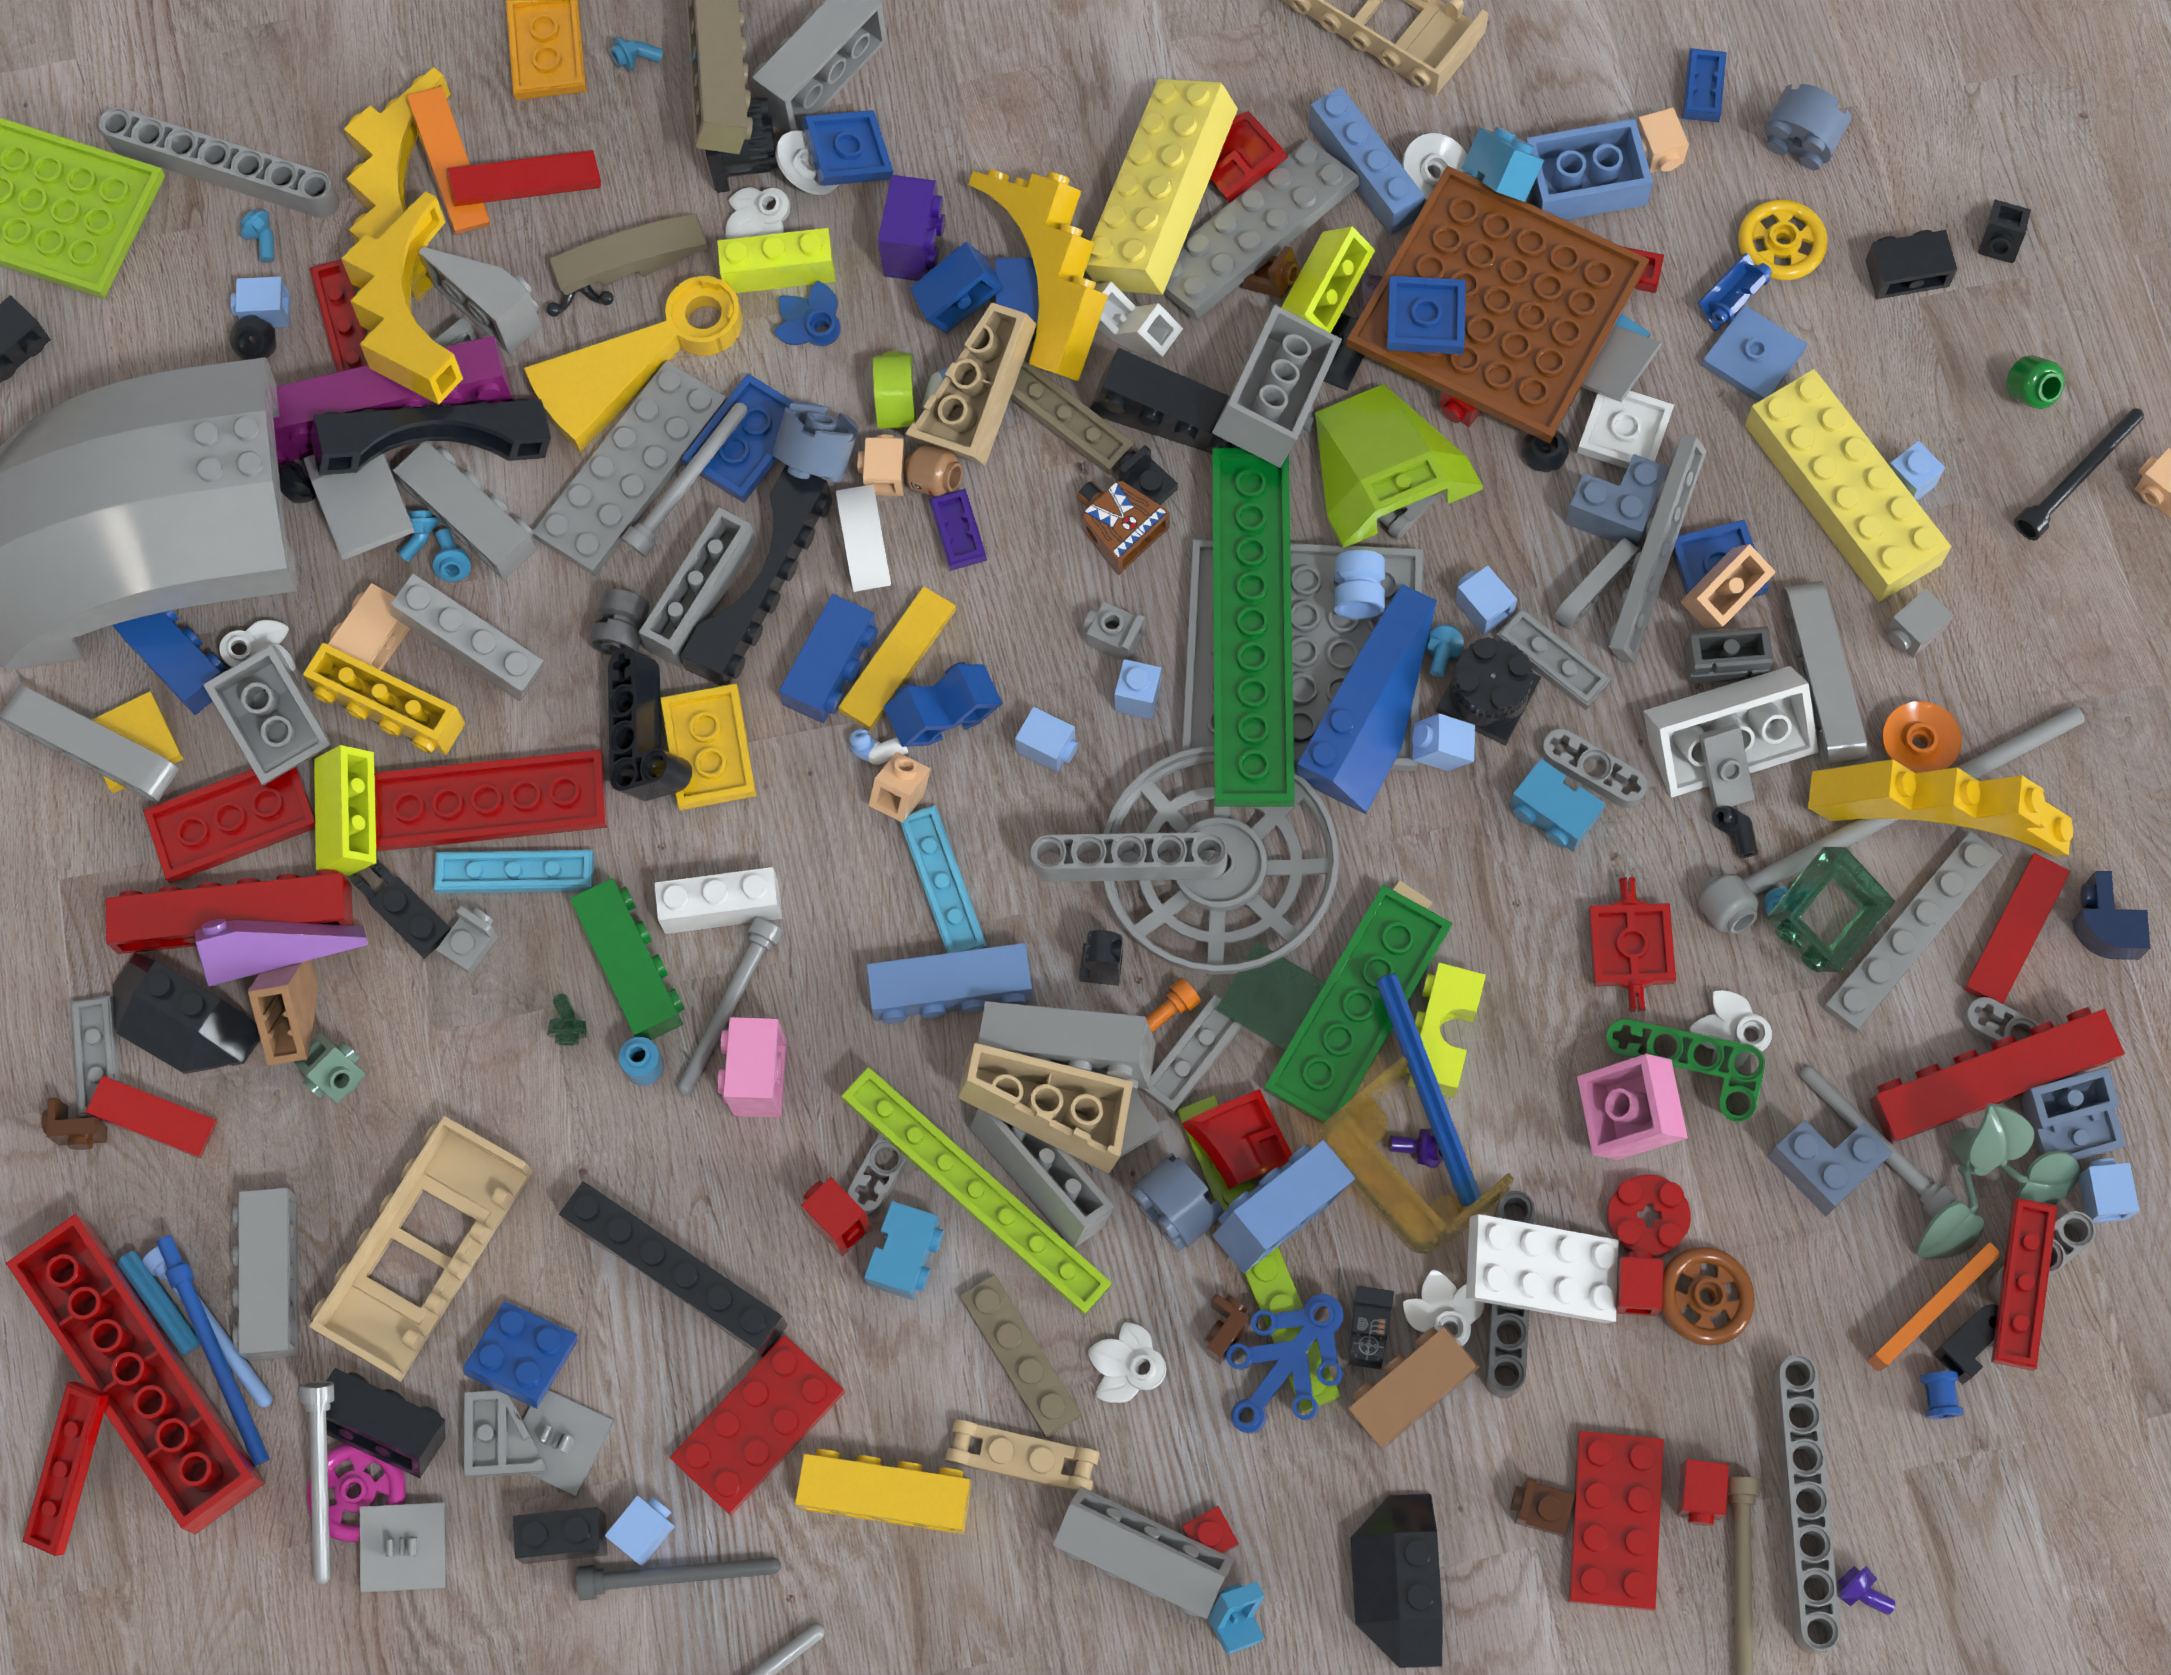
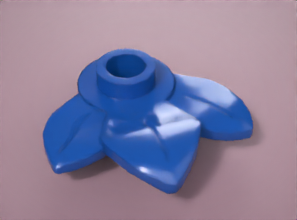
M817 281L812 287L808 299L796 296H780L779 309L784 322L774 330V334L782 342L789 345L797 346L808 342L816 346L832 344L837 340L841 332L839 319L835 315L838 308L836 295L826 284ZM822 326L829 328L825 332H816Z

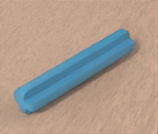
M135 1251L127 1252L117 1261L118 1267L177 1350L183 1355L190 1354L200 1346L196 1333L156 1277L151 1275L144 1266L141 1256Z

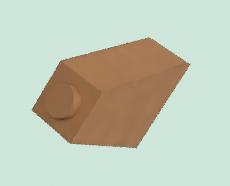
M312 960L259 973L248 990L268 1066L306 1060L309 1057L319 988Z

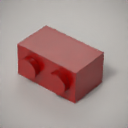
M832 1177L825 1183L822 1181L816 1182L803 1196L806 1201L801 1204V1207L809 1223L842 1257L872 1229L865 1211Z

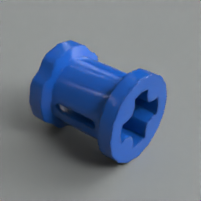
M1942 1371L1920 1376V1383L1925 1384L1928 1402L1925 1418L1947 1419L1964 1415L1963 1408L1958 1406L1955 1381L1959 1379L1958 1372Z

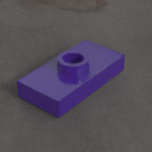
M966 488L929 498L950 571L987 561Z

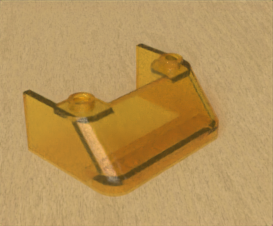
M1403 1056L1324 1122L1319 1132L1318 1142L1320 1143L1324 1140L1356 1179L1351 1185L1404 1245L1413 1252L1428 1253L1467 1229L1470 1216L1483 1215L1494 1206L1504 1194L1509 1192L1514 1178L1508 1173L1469 1207H1462L1458 1197L1453 1195L1441 1196L1430 1205L1422 1199L1375 1146L1384 1138L1388 1128L1387 1117L1376 1102L1405 1078L1409 1062Z

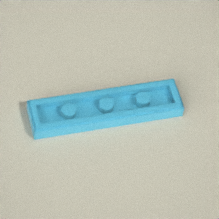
M936 805L910 813L903 823L900 822L946 953L987 948Z
M593 850L436 852L434 890L437 894L583 892L592 888L594 884L595 854Z

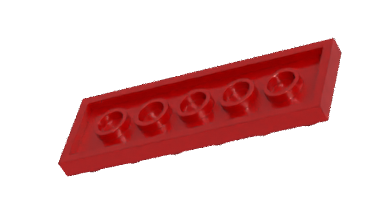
M601 749L374 773L376 852L608 828L604 759Z

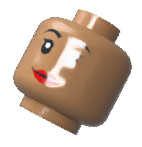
M921 445L913 454L907 457L904 464V474L907 476L909 487L914 492L936 497L958 489L963 476V468L956 454L952 451L932 445Z

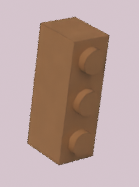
M1433 1326L1415 1341L1419 1347L1408 1358L1402 1353L1384 1367L1383 1370L1387 1375L1376 1385L1371 1380L1368 1381L1351 1396L1355 1403L1348 1409L1380 1448L1387 1447L1480 1368L1448 1328L1443 1327L1437 1331Z

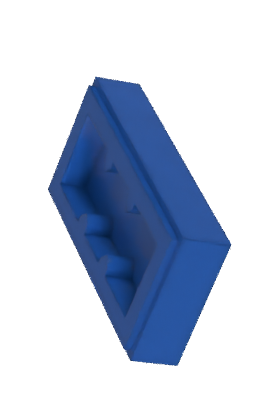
M1690 48L1682 119L1719 122L1722 109L1727 52Z

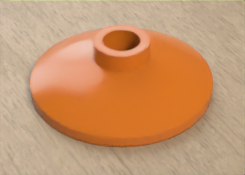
M1913 701L1899 706L1889 715L1883 727L1882 743L1885 753L1890 760L1894 759L1914 773L1948 769L1955 762L1961 751L1962 734L1957 721L1946 709L1927 701ZM1916 738L1921 739L1925 743V748L1916 747L1912 740Z

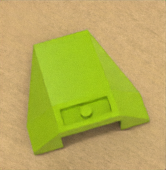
M1385 384L1315 412L1327 519L1342 548L1378 534L1377 518L1440 491L1447 503L1450 504L1483 490V485L1467 456Z

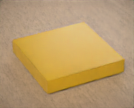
M151 691L92 719V721L164 757L173 764L184 760L158 702ZM104 777L109 790L113 794L126 788Z

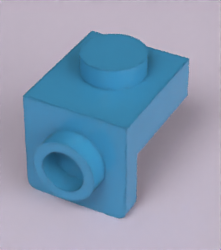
M1257 1581L1245 1586L1236 1583L1223 1589L1218 1594V1600L1207 1618L1227 1654L1259 1644L1264 1637L1253 1617L1265 1597Z

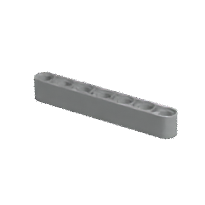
M110 108L104 111L99 118L98 124L102 134L112 150L120 155L315 217H328L338 209L339 197L328 175L320 170L123 108ZM290 181L288 184L281 186L284 182ZM318 192H323V193H322L321 195H319V196H314V195L317 194Z
M1795 1354L1784 1359L1773 1372L1772 1381L1794 1638L1801 1650L1809 1654H1819L1837 1644L1840 1638V1621L1818 1372L1816 1365L1810 1358L1805 1355ZM1787 1367H1796L1803 1373L1804 1384L1802 1386H1795L1787 1380L1785 1375ZM1790 1409H1800L1807 1415L1808 1425L1806 1428H1798L1791 1423L1789 1418ZM1794 1451H1804L1809 1455L1812 1462L1810 1470H1800L1795 1466L1792 1459ZM1798 1493H1807L1814 1499L1815 1510L1813 1513H1804L1798 1508L1796 1503ZM1803 1535L1811 1536L1817 1541L1819 1553L1816 1557H1810L1801 1550L1800 1539ZM1807 1578L1815 1579L1822 1586L1823 1594L1820 1600H1812L1805 1594L1803 1587ZM1812 1621L1820 1623L1826 1630V1640L1822 1645L1814 1643L1808 1637L1807 1628Z

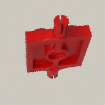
M1627 877L1618 880L1621 901L1611 905H1591L1588 909L1594 987L1619 986L1628 989L1629 1011L1635 1012L1637 1009V1012H1642L1646 1010L1644 988L1651 985L1674 984L1676 981L1670 903L1649 904L1637 900L1636 879L1629 877L1627 881Z

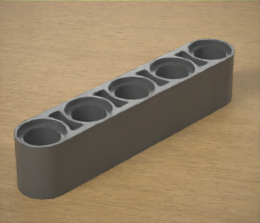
M1510 1191L1502 1196L1496 1207L1494 1217L1508 1219L1504 1214V1207L1514 1204L1522 1208L1525 1214V1219L1519 1222L1534 1224L1535 1207L1530 1196L1521 1191ZM1489 1303L1485 1385L1495 1397L1510 1398L1519 1391L1526 1377L1530 1310ZM1501 1326L1512 1327L1518 1334V1342L1510 1345L1504 1344L1497 1336V1329ZM1499 1367L1511 1369L1516 1376V1383L1511 1386L1501 1385L1495 1379V1369Z

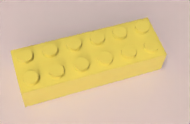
M1157 80L1091 239L1095 244L1086 267V272L1096 284L1111 281L1120 291L1163 295L1238 110L1222 82Z
M1815 369L1752 405L1744 426L1878 603L1942 565L1952 546Z

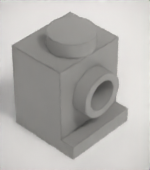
M1103 601L1099 610L1094 608L1090 610L1084 622L1083 629L1088 631L1086 633L1087 645L1119 660H1131L1145 633V616L1140 614L1137 616ZM1110 623L1114 626H1117V628L1108 629L1106 627V624Z

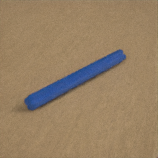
M1395 973L1380 977L1376 983L1460 1205L1467 1207L1481 1201V1194L1399 979Z

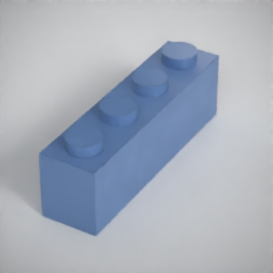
M1339 87L1313 102L1310 106L1309 128L1331 156L1359 176L1360 186L1356 188L1357 192L1388 233L1393 235L1414 223L1423 208L1425 195L1345 90Z
M1026 943L867 964L872 1012L875 1021L882 1020L885 1024L901 1023L906 1021L907 1016L922 1015L926 1019L940 1018L946 1015V1011L962 1009L963 1013H978L984 1010L985 1001L1025 1005V1001L1033 1000Z

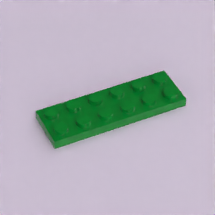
M1382 885L1264 1086V1091L1328 1128L1335 1130L1393 1029L1376 984L1377 979L1395 973L1408 1003L1453 923L1389 887Z

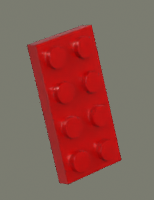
M298 766L265 785L261 784L254 770L251 769L143 810L165 879L170 884L315 829V815Z
M784 1334L669 1458L722 1509L732 1516L844 1395L845 1390Z
M1589 1431L1578 1432L1568 1603L1648 1611L1656 1610L1664 1439Z

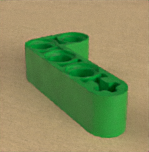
M1621 1018L1609 1026L1606 1040L1609 1047L1615 1053L1632 1058L1650 1054L1671 1059L1673 1067L1724 1077L1720 1095L1722 1114L1734 1122L1748 1120L1754 1114L1765 1069V1057L1758 1047L1748 1043L1632 1018ZM1624 1025H1628L1631 1027V1034L1643 1037L1644 1028L1651 1029L1652 1033L1647 1040V1053L1639 1051L1643 1043L1632 1041L1628 1043L1627 1048L1620 1046V1039L1614 1037L1615 1031H1621ZM1669 1034L1676 1039L1677 1050L1673 1055L1662 1056L1656 1052L1654 1041L1658 1035ZM1710 1043L1716 1047L1718 1058L1713 1064L1702 1065L1696 1060L1694 1050L1699 1044ZM1744 1051L1754 1053L1759 1061L1757 1070L1751 1074L1739 1072L1735 1067V1058L1739 1053ZM1741 1091L1749 1097L1750 1107L1746 1112L1736 1114L1728 1109L1726 1099L1731 1093Z

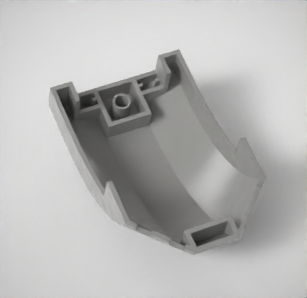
M266 357L153 373L88 391L36 416L15 431L0 446V666L6 670L81 660L83 659V651L75 637L103 627L180 608L298 591L294 554L285 537L273 421V418L280 417L277 384Z

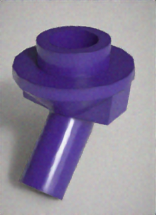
M1431 1128L1420 1129L1419 1138L1392 1135L1389 1137V1152L1417 1154V1164L1425 1165L1429 1168H1436L1443 1161Z
M1853 1566L1836 1583L1842 1589L1837 1597L1850 1607L1860 1600L1865 1605L1886 1615L1891 1614L1895 1608V1601L1892 1598L1871 1588L1877 1578L1868 1566H1865L1861 1571Z

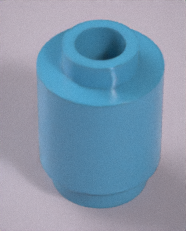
M635 1037L625 1042L621 1047L618 1057L619 1064L631 1082L646 1086L653 1084L662 1076L664 1060L658 1048L651 1040L644 1037ZM645 1057L641 1062H637L639 1059Z

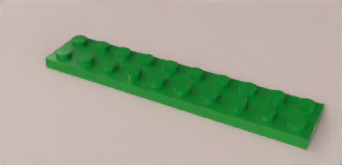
M1212 448L1214 807H1294L1289 454L1281 468L1242 448Z

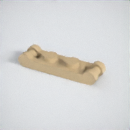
M954 1420L951 1431L955 1434L952 1448H947L944 1461L1072 1492H1078L1081 1486L1092 1491L1093 1481L1090 1480L1093 1466L1098 1465L1100 1452L986 1427L965 1420ZM971 1438L983 1441L980 1455L968 1452ZM1065 1460L1077 1462L1074 1476L1062 1474Z

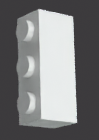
M773 867L655 883L658 921L665 934L752 923L755 917L766 921L782 919L779 882Z

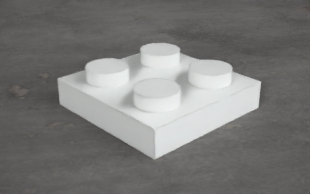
M1629 391L1622 403L1597 394L1577 453L1625 469L1628 468L1633 454L1655 462L1674 404L1633 391Z

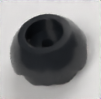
M247 315L232 326L230 345L236 355L243 360L268 358L276 349L275 329L272 324L256 315ZM250 336L255 338L256 341L254 343L249 340Z
M1558 430L1551 443L1528 433L1521 446V455L1533 470L1550 472L1558 470L1563 466L1569 455V445L1565 436ZM1547 446L1549 450H1543L1542 447Z
M290 460L279 465L280 490L284 496L293 503L312 501L316 493L310 478L304 475L302 467L299 464L292 463Z

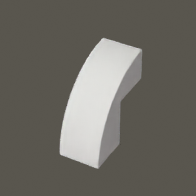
M1111 281L1095 285L1094 290L1108 295L1096 330L1132 351L1152 357H1163L1183 330L1172 316L1159 303L1135 306Z
M874 484L837 490V502L853 592L890 586L891 580Z

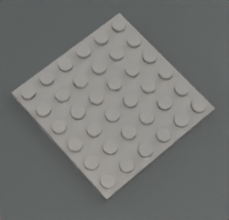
M1193 539L1182 751L1203 746H1214L1213 540ZM1290 543L1294 766H1297L1334 696L1382 616L1366 620H1352L1338 616L1334 612L1335 587L1338 586L1335 582V557L1346 551L1367 550L1381 554L1385 558V579L1380 582V585L1385 589V611L1402 584L1422 593L1423 549L1361 546L1342 548V546ZM1420 674L1402 749L1390 770L1417 771L1418 762L1412 760L1413 723L1419 721Z

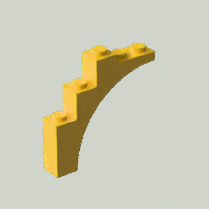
M435 67L431 68L425 75L417 77L412 86L399 98L391 100L382 113H379L370 105L362 113L353 116L349 124L344 128L352 148L367 160L365 163L357 165L351 175L346 178L354 197L369 210L368 213L359 216L354 225L349 229L355 244L365 234L378 239L406 211L405 182L408 163L419 136L406 98L407 95L441 86L446 98L451 95L444 75ZM421 258L417 264L411 286V296L416 301L433 287Z
M989 169L987 175L972 171L968 185L987 193L1008 211L1020 227L1032 254L1037 275L1039 310L1036 337L1029 364L1079 382L1108 295L1094 290L1096 282L1083 278L1095 243L1081 237L1083 230L1070 226L1081 190L1068 185L1070 178L1048 171L1047 177L1032 173L1029 181L1016 177L1014 183L1008 182L1009 175L993 169Z
M425 191L378 239L365 234L341 259L351 284L360 288L356 296L351 300V304L360 326L370 331L360 343L369 368L439 405L463 380L454 354L433 341L417 324L411 311V286L417 264L421 258L418 251L423 247H427L431 239L445 224L437 197Z
M1894 759L1812 771L1808 809L1830 822L1854 819H1902L1952 824L2009 837L2036 847L2053 857L2069 856L2070 840L2073 837L2072 818L2047 803L2043 794L2044 789L2022 775L1978 781L1958 767L1914 773Z

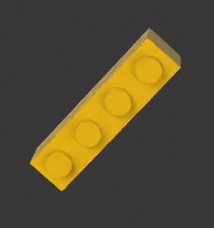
M816 1449L815 1455L804 1454L795 1505L800 1510L964 1535L972 1483L970 1479L963 1478V1471L939 1468L938 1474L922 1472L923 1465L899 1461L897 1468L881 1465L882 1459L865 1455H857L856 1462L840 1459L841 1453L826 1449Z

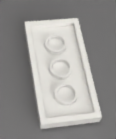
M1481 1214L1470 1216L1466 1299L1606 1324L1616 1322L1619 1240Z

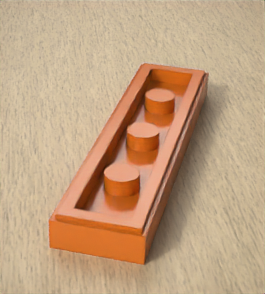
M443 87L407 95L406 101L454 235L490 226V219L484 203L454 206L447 175L448 168L469 166L470 163Z
M1991 1242L1986 1244L1883 1344L1867 1362L1876 1371H1882L2000 1256V1251Z

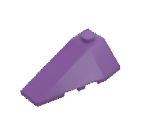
M215 919L204 923L201 926L202 929L195 930V941L208 987L368 945L364 926L244 920L226 922L225 919Z

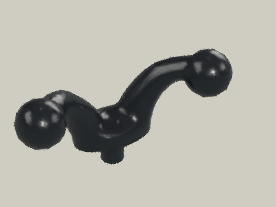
M588 285L568 295L564 294L560 305L552 302L547 306L546 311L549 316H558L570 306L577 292H581L591 301L603 305L612 304L614 296L609 291H604L599 296Z

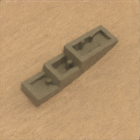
M694 213L623 230L585 243L549 259L560 290L565 295H568L597 281L606 286L637 271L644 277L709 246L699 218Z

